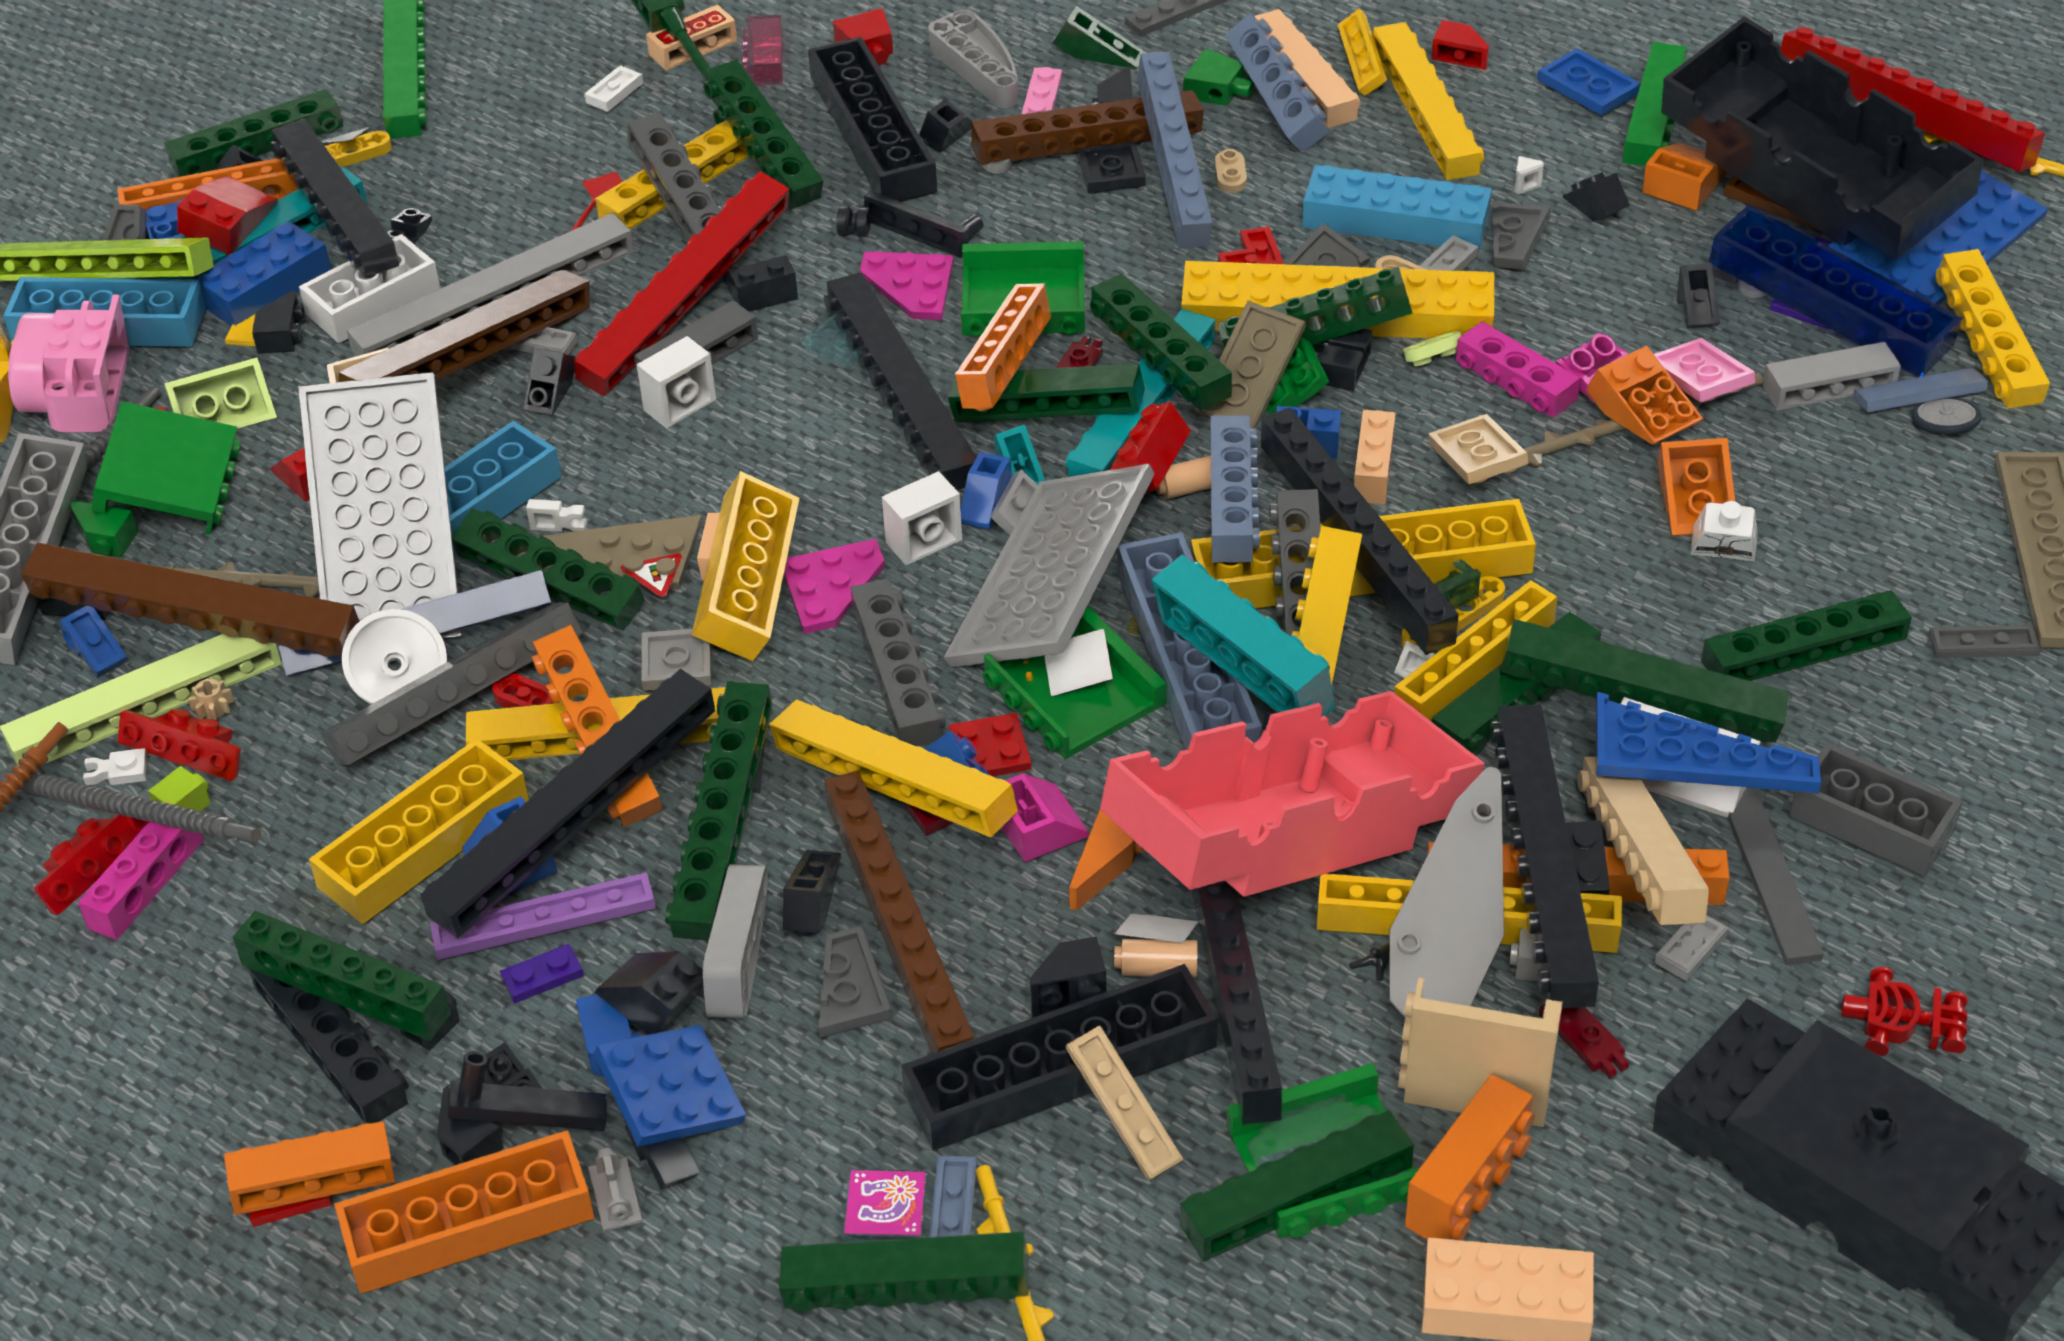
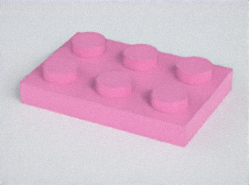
M1702 338L1654 354L1680 389L1699 402L1712 401L1717 396L1740 391L1743 387L1755 383V372Z

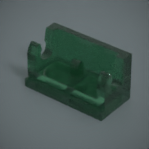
M1461 559L1454 561L1453 565L1462 573L1453 570L1449 572V576L1434 584L1455 610L1479 597L1481 572L1477 569L1474 570Z

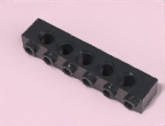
M248 968L256 991L365 1124L377 1123L408 1104L405 1090L409 1086L404 1075L399 1069L392 1071L388 1066L389 1061L379 1045L371 1046L364 1027L359 1022L354 1024L349 1019L350 1014L346 1007Z

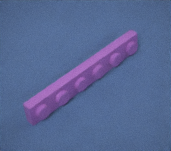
M646 872L493 908L458 939L436 922L430 923L437 959L440 960L656 909Z

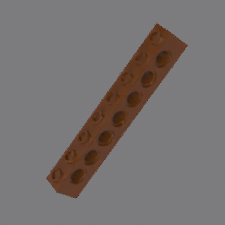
M1193 90L1179 92L1189 133L1202 132L1204 109ZM1142 98L972 121L971 146L980 165L1008 159L1015 161L1078 152V148L1133 141L1135 143L1152 141Z

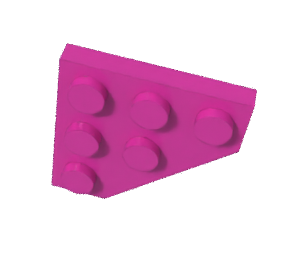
M864 251L860 272L868 283L870 282L879 290L880 294L893 304L896 303L901 307L904 313L911 319H943L954 264L953 255Z
M876 538L787 558L783 575L804 634L837 627L844 618L843 615L852 605L850 586L869 583L876 575L878 576L885 568V563Z

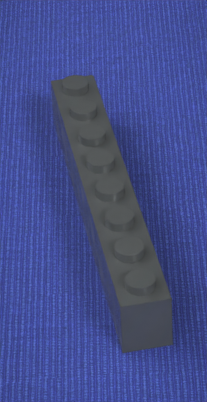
M568 602L552 603L320 734L336 763L350 765L532 661L531 657L536 655L533 641L569 625H572L576 635L583 632Z

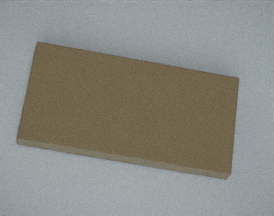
M1247 301L1219 359L1232 372V397L1202 411L1195 408L1196 414L1211 419V416H1250V429H1257L1261 417L1306 327L1305 321Z

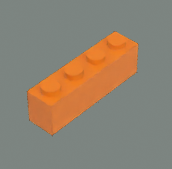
M384 1121L372 1124L366 1123L343 1130L327 1131L318 1135L293 1140H282L274 1144L243 1148L238 1151L224 1153L228 1188L234 1215L395 1182Z

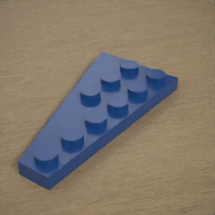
M1597 692L1596 775L1819 793L1821 785L1819 757L1779 745L1767 748L1751 743L1752 737L1738 734L1737 738L1718 733V727L1665 711L1659 715L1641 710V704L1628 701L1626 705L1609 701V695Z

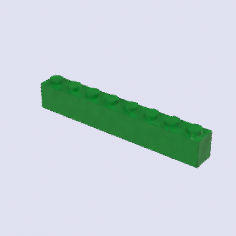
M383 0V119L390 139L422 136V126H427L425 111L427 109L425 96L427 88L424 61L426 60L424 46L426 44L424 0Z

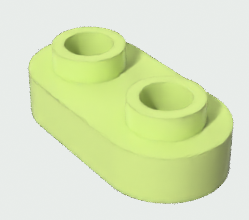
M1460 331L1438 335L1404 348L1403 352L1406 362H1413L1414 366H1420L1430 363L1432 361L1431 356L1439 353L1441 357L1455 354L1457 351V339L1461 337Z

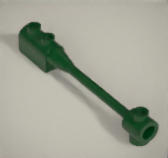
M630 0L652 33L666 29L680 41L706 80L707 69L711 67L688 35L682 17V11L685 10L684 1ZM718 108L713 111L716 126L726 120L722 119Z

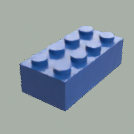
M288 221L277 226L276 229L264 236L255 239L237 252L231 253L225 259L214 264L213 268L192 277V279H199L206 309L228 325L232 326L233 324L236 326L288 292L296 291V294L299 293V286L332 269L326 245Z

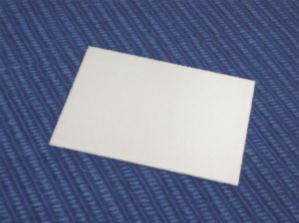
M1104 629L1070 638L1063 653L1044 655L1051 696L1113 679Z
M1130 914L1115 934L1183 943L1198 921Z

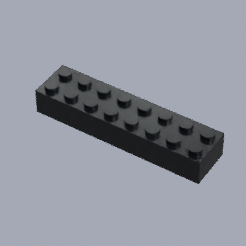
M857 37L808 49L810 77L874 192L897 201L937 192L936 163L863 38Z
M1185 964L902 1064L904 1094L934 1151L1093 1093L1065 1047L1098 1026H1101L1129 1073L1134 1078L1216 1048L1217 1017Z

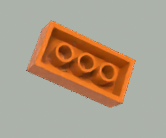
M1493 1074L1488 1077L1409 1182L1405 1220L1406 1228L1426 1239L1462 1240L1470 1228V1218L1475 1211L1482 1213L1485 1210L1492 1195L1490 1190L1495 1184L1500 1186L1504 1184L1512 1168L1510 1163L1515 1156L1521 1159L1531 1144L1532 1138L1528 1136V1131L1535 1118V1114L1531 1112L1532 1094Z

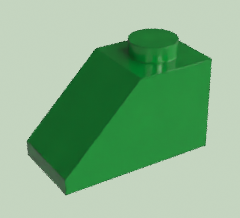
M72 500L70 507L76 525L91 553L122 558L138 533L132 510L107 506L105 514L91 511L92 503Z

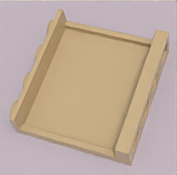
M1418 977L1415 993L1408 992L1404 1011V1016L1408 1017L1405 1018L1402 1040L1404 1041L1400 1057V1064L1402 1065L1398 1081V1088L1405 1089L1404 1103L1462 1113L1488 1077L1493 1074L1533 1095L1531 1112L1535 1114L1532 1125L1544 1127L1562 1002L1546 999L1542 1019L1423 998L1424 978Z

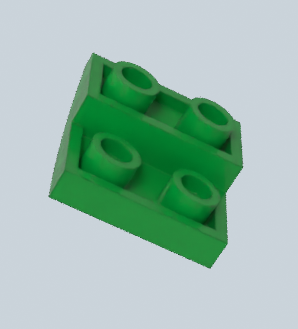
M1303 337L1300 338L1266 408L1268 414L1275 413L1277 406L1296 407L1329 383L1311 342Z

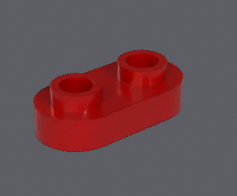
M510 673L492 685L496 703L504 708L554 704L545 685L519 674Z

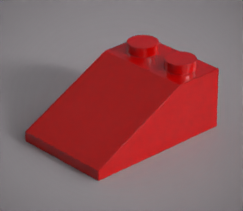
M228 176L221 177L193 188L177 205L178 232L190 238H209L210 247L230 255L277 205L278 198Z

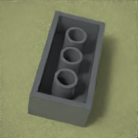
M1826 743L1817 756L1819 757L1821 776L1819 793L1795 791L1790 817L1926 876L1956 829L1963 801L1830 743Z

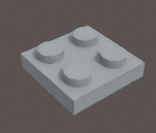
M693 629L642 633L641 681L643 691L656 690L665 679L670 678L680 668L705 685H712L711 643L692 636Z

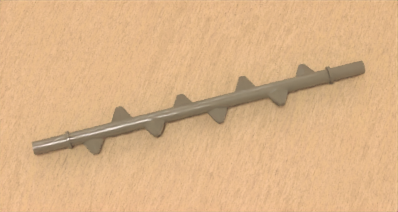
M1755 373V383L1743 387L1740 391L1761 385L1763 383L1761 374ZM1729 392L1715 397V399L1725 397L1728 395L1734 396L1737 392ZM1687 395V398L1697 410L1700 404L1706 403L1699 402L1690 395ZM1598 419L1596 420V425L1564 436L1546 431L1544 433V442L1524 448V450L1527 452L1529 464L1540 467L1542 466V456L1581 443L1592 445L1594 444V439L1626 428L1614 420Z
M227 562L218 570L177 568L176 565L164 567L253 586L303 589L306 596L313 598L319 594L318 577L294 575L293 571H287L283 574L237 572L233 562ZM457 586L458 593L462 592V587Z

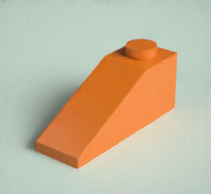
M1099 810L1069 886L1070 909L1078 910L1133 864L1137 852L1143 853L1145 850L1101 810Z

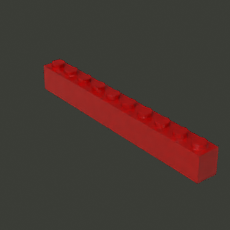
M1798 27L1796 30L1784 33L1780 48L1786 58L1795 61L1800 56L1804 59L1805 53L1810 50L1850 74L1849 86L1853 96L1858 101L1862 102L1864 99H1868L1870 91L1875 89L1915 113L1916 127L1950 142L1954 141L1966 149L2019 172L2036 165L2045 132L2036 129L2033 123L2012 119L2007 112L1991 110L1984 107L1985 104L1978 100L1965 99L1959 96V92L1955 90L1942 89L1935 86L1932 80L1911 76L1910 72L1906 69L1890 67L1880 58H1869L1862 55L1859 49L1843 47L1837 44V40L1833 38L1815 35L1812 29Z
M761 171L752 180L748 179L743 184L741 191L734 198L730 197L726 201L717 216H711L705 228L699 234H694L680 253H675L672 256L668 266L662 272H657L643 291L640 290L634 295L631 304L625 310L618 311L612 323L605 330L601 329L596 334L592 344L587 349H582L578 352L574 359L575 379L596 393L606 396L636 366L634 355L659 342L788 208L789 188Z

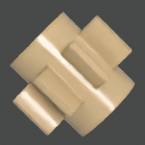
M205 679L200 681L195 687H192L194 696L189 697L188 702L191 711H196L198 719L205 717L217 720L224 713H230L228 704L234 702L231 689H226L223 680L218 682L215 679Z

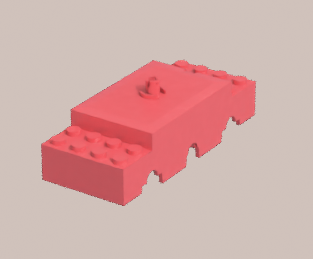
M1388 691L1358 699L1355 708L1346 710L1343 718L1334 725H1329V719L1326 716H1321L1322 705L1319 703L1271 714L1266 730L1263 731L1262 736L1255 743L1245 737L1247 724L1243 721L1193 733L1188 749L1179 751L1176 759L1165 767H1160V760L1156 757L1151 758V753L1148 750L1110 759L1100 810L1189 890L1225 880L1245 897L1411 850L1418 826L1446 819L1454 802L1483 772L1485 763L1395 693Z

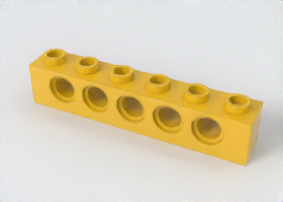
M727 120L684 145L687 150L688 159L692 164L697 165L704 184L749 157L746 147L740 139H736L732 127ZM644 169L595 198L599 219L613 213L629 229L666 208L665 203Z
M1979 249L1943 254L1940 266L1936 270L1937 284L1942 286L1947 296L1949 307L1954 309L1960 328L1963 331L1965 330L1970 340L1972 351L1977 353L1982 363L1984 374L1989 376L1994 386L1996 397L1998 399L2001 398L2007 409L2043 403L2050 382Z

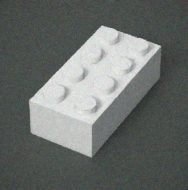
M401 234L392 239L398 257V267L365 278L359 268L354 269L350 261L299 286L305 313L336 342L340 343L348 339V329L439 290L440 284L435 261Z

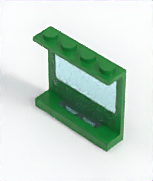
M1373 1063L1283 1089L1282 1120L1242 1125L1238 1103L1227 1106L1226 1128L1247 1172L1255 1170L1264 1162L1275 1161L1287 1156L1300 1146H1309L1323 1140L1327 1135L1336 1130L1343 1131L1360 1123L1367 1116L1379 1115L1385 1112L1386 1109L1377 1094L1379 1074ZM1412 1162V1168L1397 1175L1277 1211L1275 1232L1279 1239L1287 1236L1299 1238L1308 1234L1311 1229L1322 1225L1338 1226L1346 1222L1349 1217L1361 1213L1373 1215L1381 1212L1387 1205L1400 1201L1407 1203L1409 1182L1420 1168L1416 1169Z

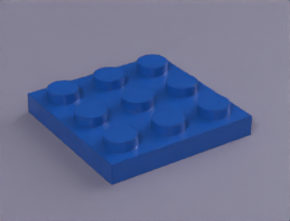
M701 1025L618 1040L596 1046L594 1057L638 1147L733 1127L743 1123L746 1117Z

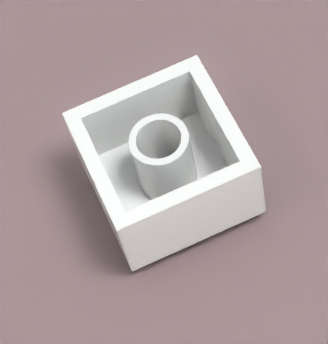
M688 336L637 364L643 409L665 428L670 427L716 400L710 353Z
M939 471L882 496L886 544L905 565L962 540L960 495Z

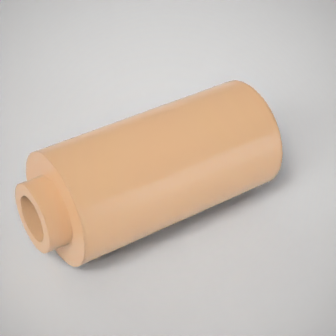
M1211 455L1171 465L1158 489H1156L1157 494H1163L1167 500L1211 489Z
M1122 939V946H1115L1114 969H1122V976L1149 977L1185 964L1192 977L1197 978L1198 940H1185L1183 943L1155 939Z

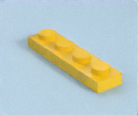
M1359 8L1339 23L1338 28L1357 88L1363 95H1368L1373 90L1378 89L1387 80L1367 16Z

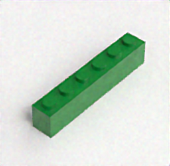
M1652 42L1625 139L1622 163L1646 166V163L1659 148L1668 146L1675 121L1661 113L1663 80L1665 76L1689 59L1685 58L1687 46Z

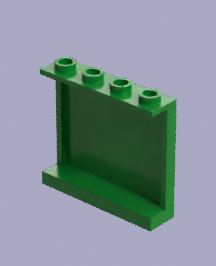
M1083 241L963 244L962 335L981 336L1015 284H1045L1051 318L1040 335L1085 333Z
M121 401L94 487L91 511L105 514L108 502L111 500L207 521L206 534H211L213 523L220 525L224 506L219 505V501L226 503L230 484L225 483V480L232 481L235 469V462L231 461V458L238 459L241 440H236L237 426Z
M1088 605L1071 638L1104 629L1113 679L1051 696L1044 656L1005 660L997 663L990 654L984 655L983 678L990 689H995L1003 697L1009 709H1015L1023 717L1026 726L1031 731L1036 730L1043 737L1046 747L1051 752L1057 751L1064 759L1075 755L1166 705L1167 683ZM1027 672L1032 673L1033 679L1031 681L1026 680L1025 674Z

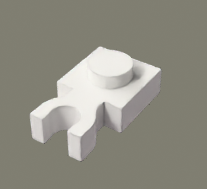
M529 499L526 510L530 530L562 532L563 528H568L572 531L586 529L587 520L582 519L585 511L584 505H573L565 508L562 507L561 501Z
M145 748L110 752L109 759L107 760L99 758L85 759L84 764L87 771L96 770L91 773H84L83 779L86 785L97 784L105 779L109 780L110 785L146 781L147 753Z

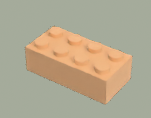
M1428 1238L1425 1260L1422 1333L1506 1341H1590L1593 1326V1252Z

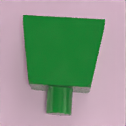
M1206 48L1183 77V92L1193 90L1199 102L1228 106L1235 95L1251 98L1255 89L1253 81L1244 79V66L1240 61Z

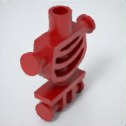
M1877 967L1870 972L1871 982L1867 997L1848 994L1843 996L1841 1017L1865 1020V1035L1872 1037L1867 1040L1865 1048L1877 1055L1886 1056L1890 1047L1887 1042L1895 1044L1907 1042L1915 1033L1916 1026L1919 1024L1930 1027L1929 1049L1936 1050L1940 1035L1946 1036L1942 1042V1049L1944 1051L1961 1054L1966 1050V1042L1962 1038L1967 1035V1025L1965 1023L1968 1020V1013L1963 1008L1967 1006L1968 998L1964 993L1957 991L1949 992L1944 996V1004H1941L1942 989L1934 988L1931 998L1930 1012L1921 1010L1920 1000L1911 986L1902 982H1890L1893 979V971L1888 967ZM1885 1020H1890L1888 1024L1884 1023ZM1900 1022H1908L1907 1025L1899 1026Z

